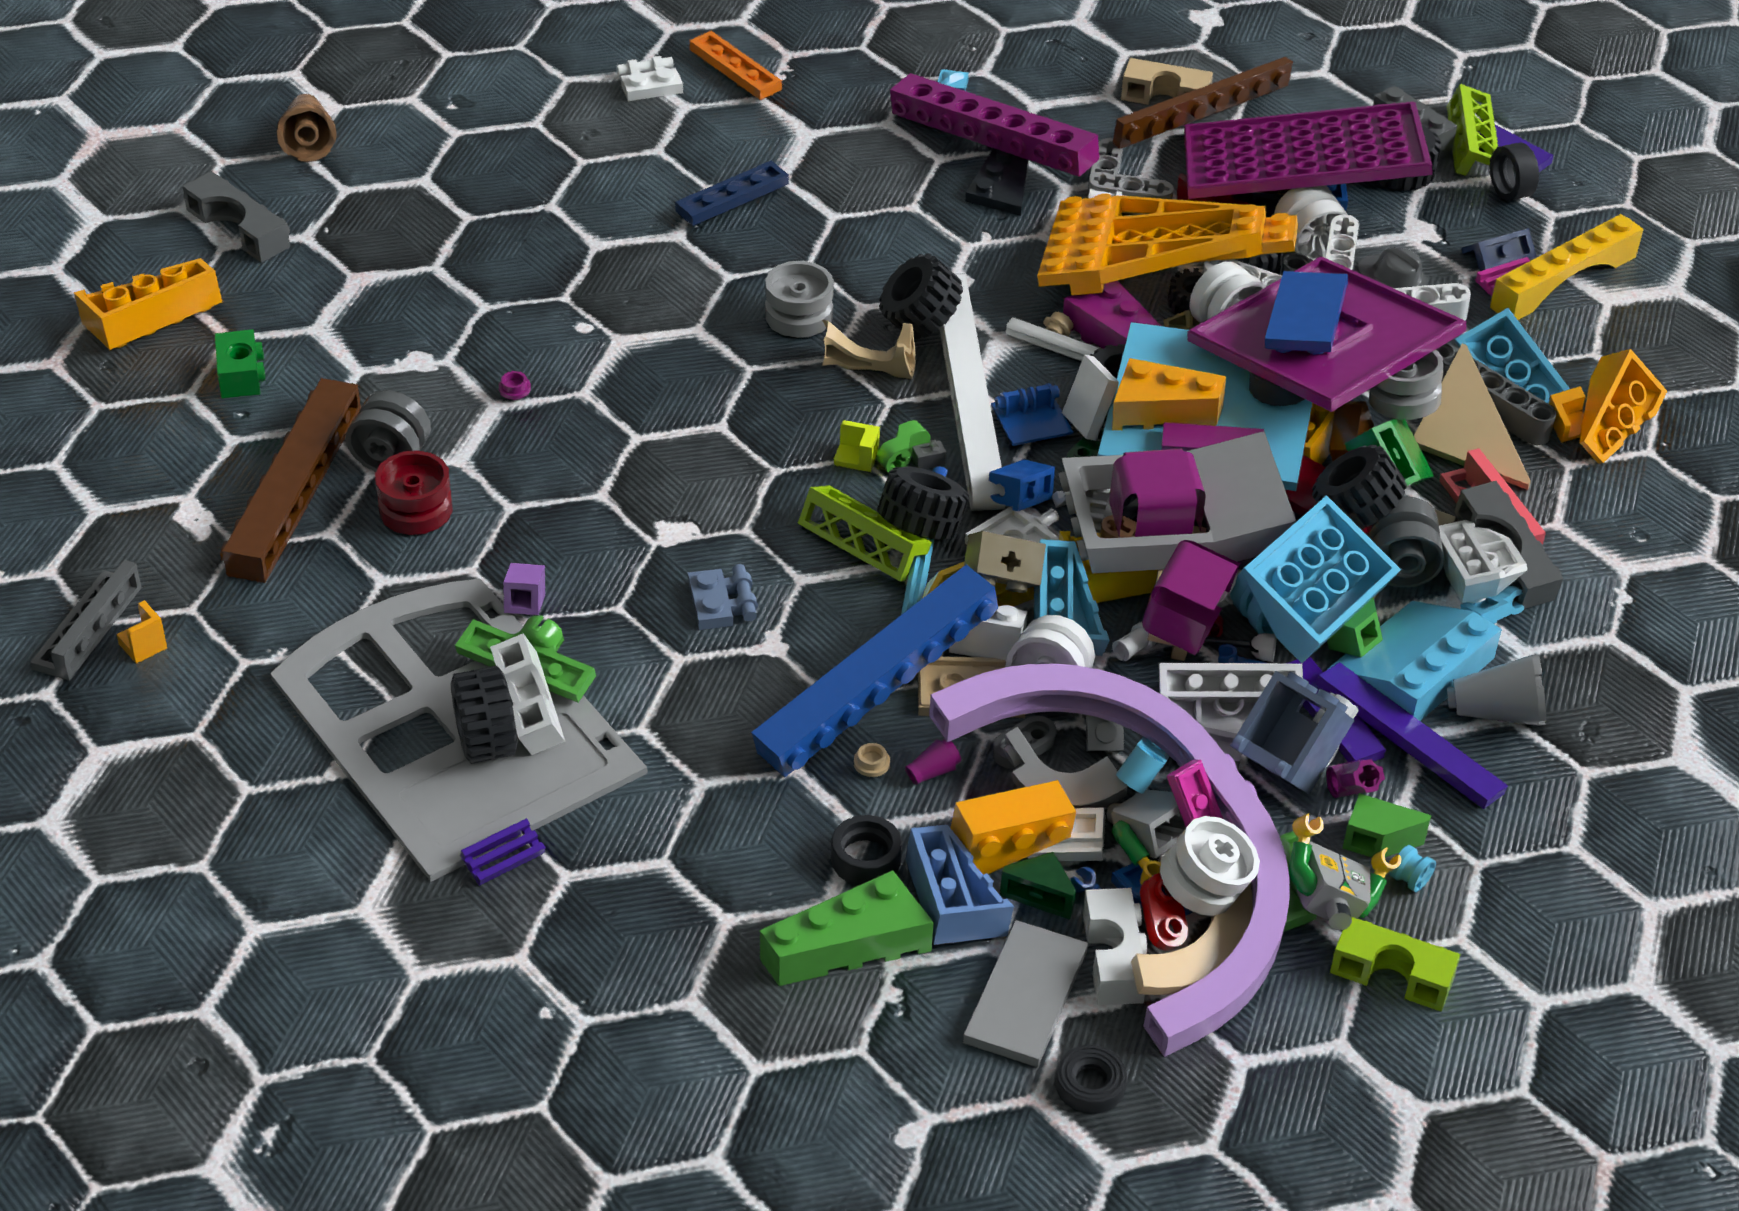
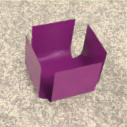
M1182 448L1124 452L1123 456L1114 462L1109 504L1119 538L1124 500L1134 493H1137L1138 496L1135 537L1193 534L1195 517L1201 533L1206 494L1192 453L1183 451Z
M1192 540L1179 542L1152 590L1142 620L1144 630L1196 656L1222 609L1216 605L1224 591L1230 592L1240 563Z

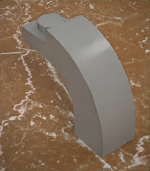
M1018 727L1005 734L1007 746L1003 748L1004 753L1014 767L1020 765L1018 769L1012 772L1013 782L1018 789L1058 780L1074 808H1107L1112 803L1127 796L1128 786L1116 776L1118 771L1108 756L1079 772H1058L1047 767L1037 757Z

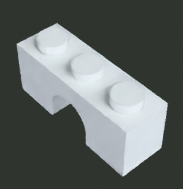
M524 633L491 646L495 664L503 672L513 702L516 732L523 745L531 755H534L565 742L537 651Z
M1131 888L1086 890L1083 919L1087 943H1102L1113 947V949L1095 951L1092 975L1097 1005L1144 1003L1145 994H1138L1131 965V960L1137 953L1147 954L1145 933H1139L1138 926H1141L1142 920L1140 903H1134Z

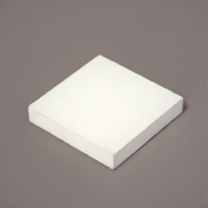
M1084 354L1062 413L1086 439L1096 441L1119 381L1094 356Z

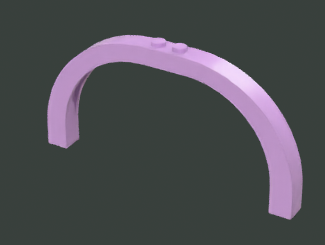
M1054 663L1011 666L976 675L931 694L929 716L947 742L990 723L1021 714L1069 712L1095 716L1127 727L1163 749L1180 767L1191 760L1202 761L1223 819L1243 831L1257 850L1260 864L1258 874L1251 881L1253 894L1252 917L1238 945L1216 969L1194 984L1147 1007L1143 1027L1163 1056L1166 1057L1207 1036L1233 1018L1253 998L1265 981L1275 961L1287 919L1290 899L1288 865L1280 836L1270 815L1257 797L1254 786L1251 782L1245 781L1237 771L1233 758L1222 751L1202 725L1167 697L1136 681L1099 669Z

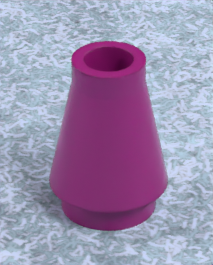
M945 738L941 741L936 739L912 763L905 766V770L910 780L915 785H918L925 780L956 770V765L961 763V756L952 741L947 742Z

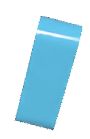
M1143 736L1120 767L1116 776L1133 790L1143 794L1170 756Z

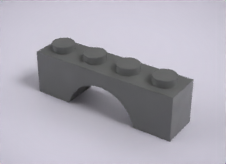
M210 171L182 186L188 212L204 223L213 221H232L238 223L242 250L262 263L290 248V229L287 222L214 172Z
M1497 481L1461 490L1454 510L1460 521H1471L1475 523V527L1487 528L1509 537L1527 564V571L1509 585L1522 590V594L1516 596L1513 601L1523 605L1524 609L1554 601L1563 581L1561 571L1552 563L1542 543L1537 541L1528 528L1525 518L1520 516L1515 509L1509 495L1502 490Z

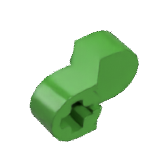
M918 421L905 422L899 425L896 438L888 440L880 446L876 459L888 472L895 467H908L911 460L910 457L912 456V447L929 443L930 434Z

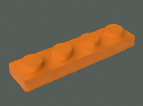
M713 31L689 40V48L693 53L759 100L782 90L781 79Z

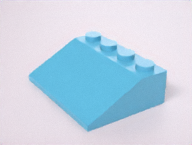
M1326 495L1245 566L1241 572L1276 638L1303 663L1375 597L1401 569Z
M1411 601L1380 626L1383 640L1361 658L1345 654L1328 669L1340 662L1421 721L1448 698L1447 687H1454V679L1479 672L1495 658L1502 629L1474 611Z

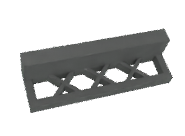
M123 560L114 573L102 571L31 660L32 670L70 681L142 588L137 563ZM50 656H52L53 663L47 661Z

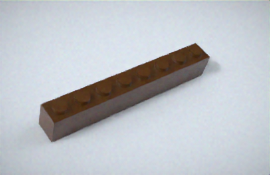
M321 378L316 388L310 391L304 409L298 412L292 430L286 433L280 451L273 455L268 472L261 476L254 496L249 497L244 514L236 520L231 537L221 547L220 557L224 561L227 576L266 583L342 445L350 424L361 409L358 384Z

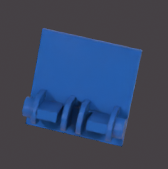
M1047 383L1046 385L1037 386L1035 390L1033 387H1028L1027 395L1023 388L1011 392H1001L1000 396L995 397V402L991 403V407L1012 446L1073 434L1070 424L1055 398L1060 396L1057 385L1052 386L1051 383Z

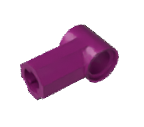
M1372 759L1332 765L1327 767L1326 782L1333 798L1378 791L1380 783L1385 780L1383 767L1376 765Z

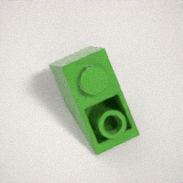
M1374 598L1327 640L1329 649L1361 658L1383 640Z
M1359 793L1347 825L1343 849L1373 857L1381 850L1388 848L1385 853V857L1400 853L1407 845L1413 847L1424 845L1431 815Z

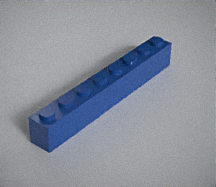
M967 564L752 731L757 753L784 778L794 770L803 767L807 760L820 749L828 747L844 730L856 725L863 715L876 705L885 702L892 692L901 685L910 682L916 673L926 665L938 660L945 650L954 643L963 640L969 631L979 623L991 618L998 609L995 587Z

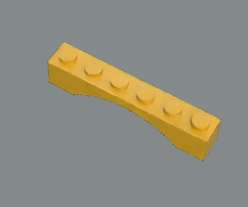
M1620 214L1496 279L1490 308L1496 313L1509 308L1517 320L1531 314L1557 286L1580 270L1598 264L1611 265L1617 268L1636 258L1643 228L1634 223L1630 218Z

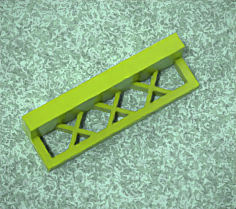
M1460 84L1446 106L1448 120L1457 125L1452 149L1455 172L1466 176L1475 161L1490 166V159L1492 153L1498 147L1491 95ZM1479 148H1482L1486 153L1479 151Z
M830 485L810 487L798 521L799 525L898 581H906L914 556L928 554L932 544L931 541L924 537L910 534L893 526L880 516L877 511ZM815 505L822 508L826 522L820 525L811 520ZM841 520L847 522L851 536L846 539L840 537L836 525ZM868 534L871 535L877 551L867 552L861 537ZM892 549L903 553L898 569L891 565L887 553Z

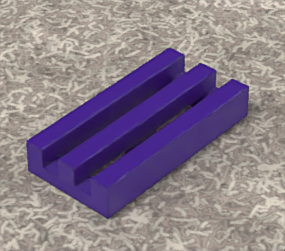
M526 818L462 849L460 856L480 886L544 854L546 847L542 842L539 843L535 830H531L530 822ZM523 834V836H521V837H519V838H517V839H515V840H513V841H511V842H509V843H506V844H504V845H502V846H500V847H498V848H496V849H494V850H492V851H490V852H488V853H486V854H484V855H482V856H480V857H478V858H476V859H474V860L472 859V858H474V857H476V856H478V855H480V854H482V853H484V852H486V851H488V850H490V849H493V848H495V847H497V846H499V845H501V844H503V843H505V842H507V841H509V840H511V839H513V838H515V837H517V836ZM528 843L531 846L482 872L479 870L480 867L496 859L498 860Z

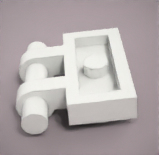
M655 56L651 60L637 62L636 59L628 60L627 64L616 66L617 74L621 76V86L628 101L683 93V83L677 69L674 68L672 57L661 58V56Z

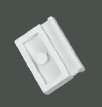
M1074 808L1076 816L1071 837L1028 856V859L1054 852L1059 861H1103L1104 808Z

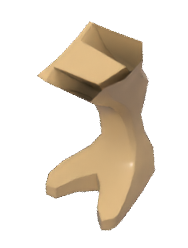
M821 319L827 328L824 338L825 355L822 366L837 364L851 370L870 369L883 371L895 377L913 378L916 356L912 324L903 323L895 346L888 351H879L858 346L828 320Z

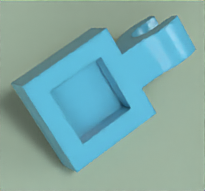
M1508 586L1498 595L1486 598L1480 603L1465 602L1460 604L1461 609L1474 611L1493 624L1508 615H1516L1524 610L1523 605L1512 602L1516 596L1522 594V590L1514 586Z

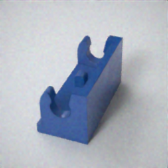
M1024 459L990 471L989 481L996 485L1000 484L1005 489L1004 496L993 494L990 498L998 504L1012 507V510L1017 512L1052 499L1055 466Z

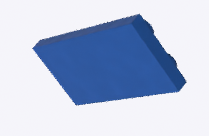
M1283 271L1265 335V348L1274 349L1280 353H1287L1292 350L1307 351L1315 355L1331 352L1348 285V274Z

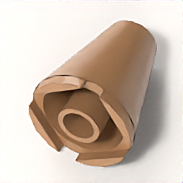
M301 94L295 97L278 122V143L286 154H290L300 161H317L325 157L336 141V126L331 116L315 96Z

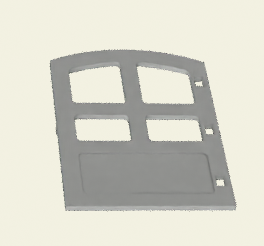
M480 578L417 589L363 608L313 636L292 652L270 673L274 684L430 882L466 865L460 856L462 849L526 818L530 822L531 830H536L648 773L647 766L584 695L579 703L553 692H550L565 742L531 755L517 736L515 755L473 764L469 763L463 753L452 702L451 680L455 673L489 666L473 661L446 675L435 676L393 625L437 612L468 607L483 623L510 634L519 632L523 626L511 613H504V605ZM493 608L499 616L490 619L485 611ZM362 639H369L411 688V691L349 720H340L308 681V678L347 648ZM424 713L432 714L454 740L453 743L390 773L381 772L360 746L362 742ZM606 737L615 746L607 751L599 743ZM521 834V835H519V836H517V837H515V838H513V839H511V840H509V841H507V842H505V843H503V844H501V845H499V846H497V847H495V848H493V849H490V850H488V851H486V852H484V853H482V854H480V855H478V856H476V857H474V858H472V859L474 860V859H476V858H478V857H480V856H482V855H484V854H486V853H488V852H490V851H492V850H494V849H496V848H498V847H500V846H502V845H504V844H506V843H509V842H511V841H513V840H515V839H517V838L523 836V834Z

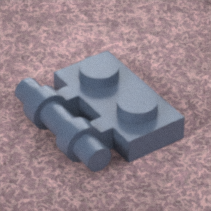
M737 564L733 566V575L728 578H724L722 569L688 573V584L699 630L733 626V616L743 615L745 621H753L757 618L756 609L758 608L756 596L751 593L753 583L751 575L746 572L744 565ZM738 593V597L736 599H729V594Z

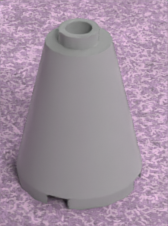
M1539 654L1529 655L1454 679V687H1447L1449 709L1456 708V714L1460 716L1535 726L1546 725L1545 693L1541 676H1539L1542 675Z

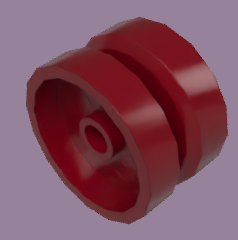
M418 450L405 451L390 456L379 465L375 473V483L380 519L386 527L397 533L417 535L439 529L449 520L453 512L449 468L442 458L429 452Z

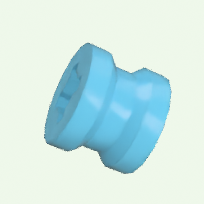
M1407 845L1399 853L1401 864L1390 871L1389 875L1395 880H1404L1407 882L1409 889L1418 892L1431 878L1436 867V861L1430 857L1423 858L1418 854L1415 847Z

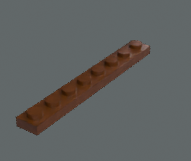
M1283 57L1117 118L1113 144L1121 149L1284 88L1289 84L1293 61Z

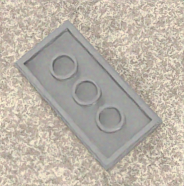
M1015 920L964 1033L963 1043L1038 1067L1086 956L1088 943Z

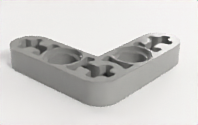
M1110 138L1099 141V160L1092 165L1088 193L1090 189L1114 194L1119 191L1125 196L1173 199L1174 188L1167 181L1119 174L1123 148L1119 149L1115 146L1113 139Z

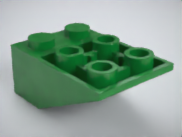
M1395 419L1387 421L1344 444L1348 452L1361 446L1376 445L1377 447H1383L1404 477L1407 488L1434 476L1406 420Z

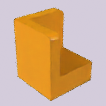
M1581 386L1550 395L1548 404L1554 407L1557 412L1554 429L1561 443L1580 438L1584 418L1582 409L1586 397Z
M145 600L138 603L141 622L116 634L118 644L136 664L167 649L162 620Z

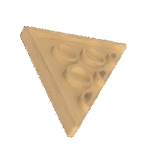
M1462 343L1441 383V405L1435 412L1423 417L1414 434V438L1421 450L1462 466L1465 465L1467 452L1479 448L1505 482L1528 490L1530 478L1467 345Z

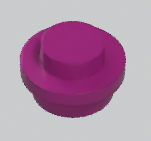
M519 371L505 373L498 385L499 393L510 400L524 398L531 391L530 381L524 373Z

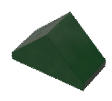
M1054 852L1004 866L1001 874L1000 896L1071 920L1076 890Z

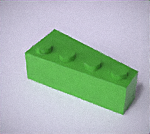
M890 871L760 930V960L779 986L826 976L828 975V970L840 967L848 968V970L863 967V962L884 958L885 962L900 959L901 953L917 950L918 954L931 952L934 922L895 872Z

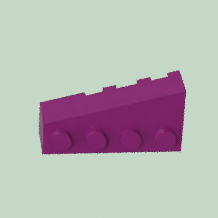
M1118 281L1106 283L1102 293L1071 295L1064 298L1063 314L1067 315L1073 322V329L1071 331L1075 330L1081 334V340L1090 345L1096 344L1102 349L1111 344L1113 346L1126 344L1131 322L1161 326Z

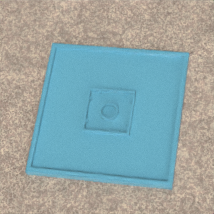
M1131 322L1117 376L1119 384L1109 408L1098 456L1123 455L1124 452L1162 450L1164 424H1155L1154 429H1143V425L1123 426V430L1112 431L1113 402L1129 358L1226 376L1224 405L1217 426L1264 429L1285 490L1296 491L1312 402L1305 399L1289 406H1272L1255 399L1249 391L1250 372L1189 342L1187 338V331L1189 330Z

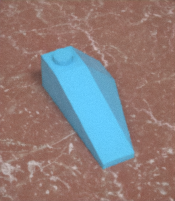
M1509 308L1455 339L1459 348L1462 343L1467 345L1474 359L1546 403H1549L1550 395L1570 389Z

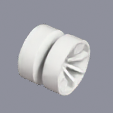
M1326 185L1290 189L1280 199L1274 214L1286 213L1289 216L1297 215L1298 230L1295 252L1305 255L1312 260L1321 256L1326 258L1332 219L1338 215H1348Z

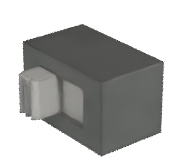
M930 440L929 443L912 447V461L916 468L921 469L946 465V450L941 441Z

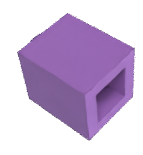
M510 563L503 582L504 613L539 615L545 598V565Z

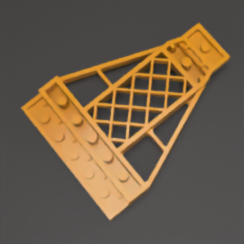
M1099 194L1094 198L1082 199L1079 196L1068 197L1060 202L1037 274L1039 287L1070 284L1071 295L1096 294L1103 292L1105 283L1188 263L1294 252L1298 230L1297 215L1289 216L1286 213H1278L1266 218L1265 206L1253 204L1241 205L1120 195L1111 196L1110 194ZM1122 212L1145 213L1143 215L1122 216Z

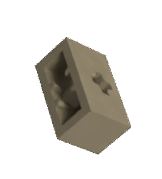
M986 531L976 532L968 535L964 566L967 564L993 586H995L996 582L1007 585L1006 590L1026 593L1027 588L1041 585L1046 544Z

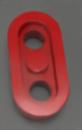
M1157 873L1142 883L1140 898L1147 933L1151 943L1160 950L1170 951L1186 941L1188 926L1184 906L1171 896L1163 884L1161 873ZM1161 887H1162V888L1164 889V891L1166 892V895L1163 894V892H1162V890H1161ZM1169 924L1173 926L1174 933L1169 929Z

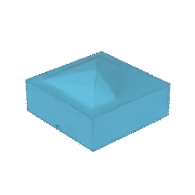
M941 69L938 82L966 91L969 73Z

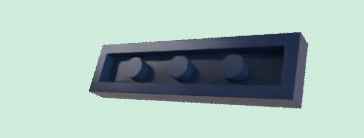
M771 160L675 201V211L694 226L788 185L789 174Z

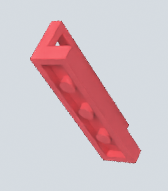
M1479 448L1467 452L1464 468L1440 475V483L1456 504L1461 490L1467 488L1457 486L1454 482L1466 480L1471 487L1497 481L1502 490L1509 495L1513 506L1520 516L1525 518L1528 528L1537 541H1540L1543 545L1546 532Z

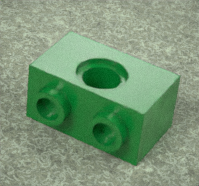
M254 329L215 333L217 375L221 398L261 395L260 381H266L264 363L258 361H264L262 342L255 341Z

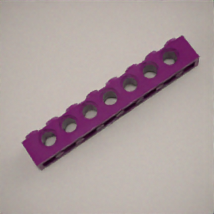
M911 73L890 89L892 114L1078 177L1099 160L1098 134Z

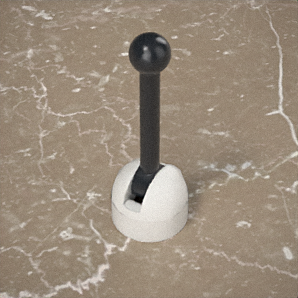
M1269 633L1258 634L1251 642L1207 636L1204 643L1229 644L1235 647L1250 648L1255 658L1273 662L1277 638L1275 634Z

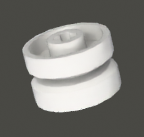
M1225 261L1216 264L1204 272L1194 286L1189 306L1192 317L1198 322L1203 323L1267 286L1234 262Z
M1044 615L1033 620L1008 652L1005 667L1054 663L1092 668L1095 659L1093 642L1086 630L1074 620L1060 615Z
M1203 816L1194 819L1163 856L1160 873L1163 884L1171 896L1181 905L1201 915L1215 916L1226 912L1255 878L1259 871L1260 860L1251 840L1237 826L1218 817Z

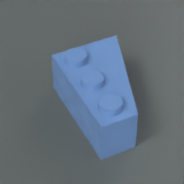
M948 825L911 828L905 859L920 905L934 922L933 944L1007 936L1014 909L1013 904L1008 898L1003 900L993 888L994 881L987 873L983 875L973 863V855Z

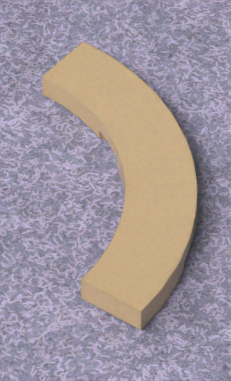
M1249 884L1226 912L1211 916V923L1206 932L1189 946L1164 954L1137 953L1131 960L1138 994H1174L1194 984L1216 969L1238 945L1250 923L1253 911L1251 885Z

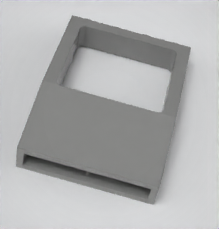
M1265 431L1186 451L1194 456L1206 494L1203 517L1208 530L1207 533L1124 538L1098 537L1085 492L1088 490L1110 489L1113 464L1123 455L1062 458L1065 471L1058 474L1063 493L1068 491L1071 493L1064 496L1069 515L1076 514V517L1071 518L1075 538H1083V540L1077 541L1081 560H1089L1092 573L1162 570L1168 563L1178 543L1183 540H1192L1236 562L1257 557L1296 523Z

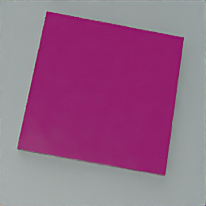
M1321 256L1294 272L1348 274V285L1331 352L1315 355L1307 351L1292 350L1287 353H1280L1274 349L1265 348V335L1281 279L1187 331V338L1189 342L1332 412L1466 332L1467 321Z

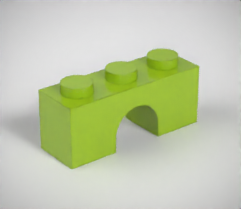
M1351 917V925L1342 931L1335 948L1330 973L1367 986L1371 975L1377 970L1392 969L1398 971L1408 982L1404 999L1442 1012L1461 954L1412 938L1406 934L1374 925L1371 922Z

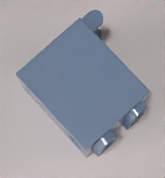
M1275 671L1230 747L1307 794H1310L1353 724L1354 719L1345 713L1348 706L1341 703L1333 695L1322 689L1316 694L1317 688L1291 671L1287 677ZM1305 700L1325 711L1319 723L1298 712Z

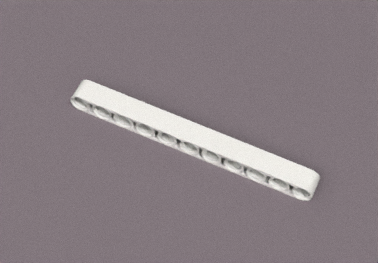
M955 274L962 282L963 293L960 295L962 298L956 307L955 313L940 328V335L971 511L1004 510L1006 505L998 504L990 498L993 494H1000L1001 496L1005 494V489L1002 485H996L989 481V472L1002 466L966 274Z

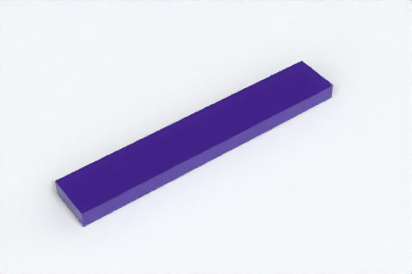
M1340 662L1318 676L1315 685L1329 694L1332 692L1348 699L1358 708L1359 711L1356 714L1358 717L1481 808L1485 809L1505 794L1508 787L1507 784Z

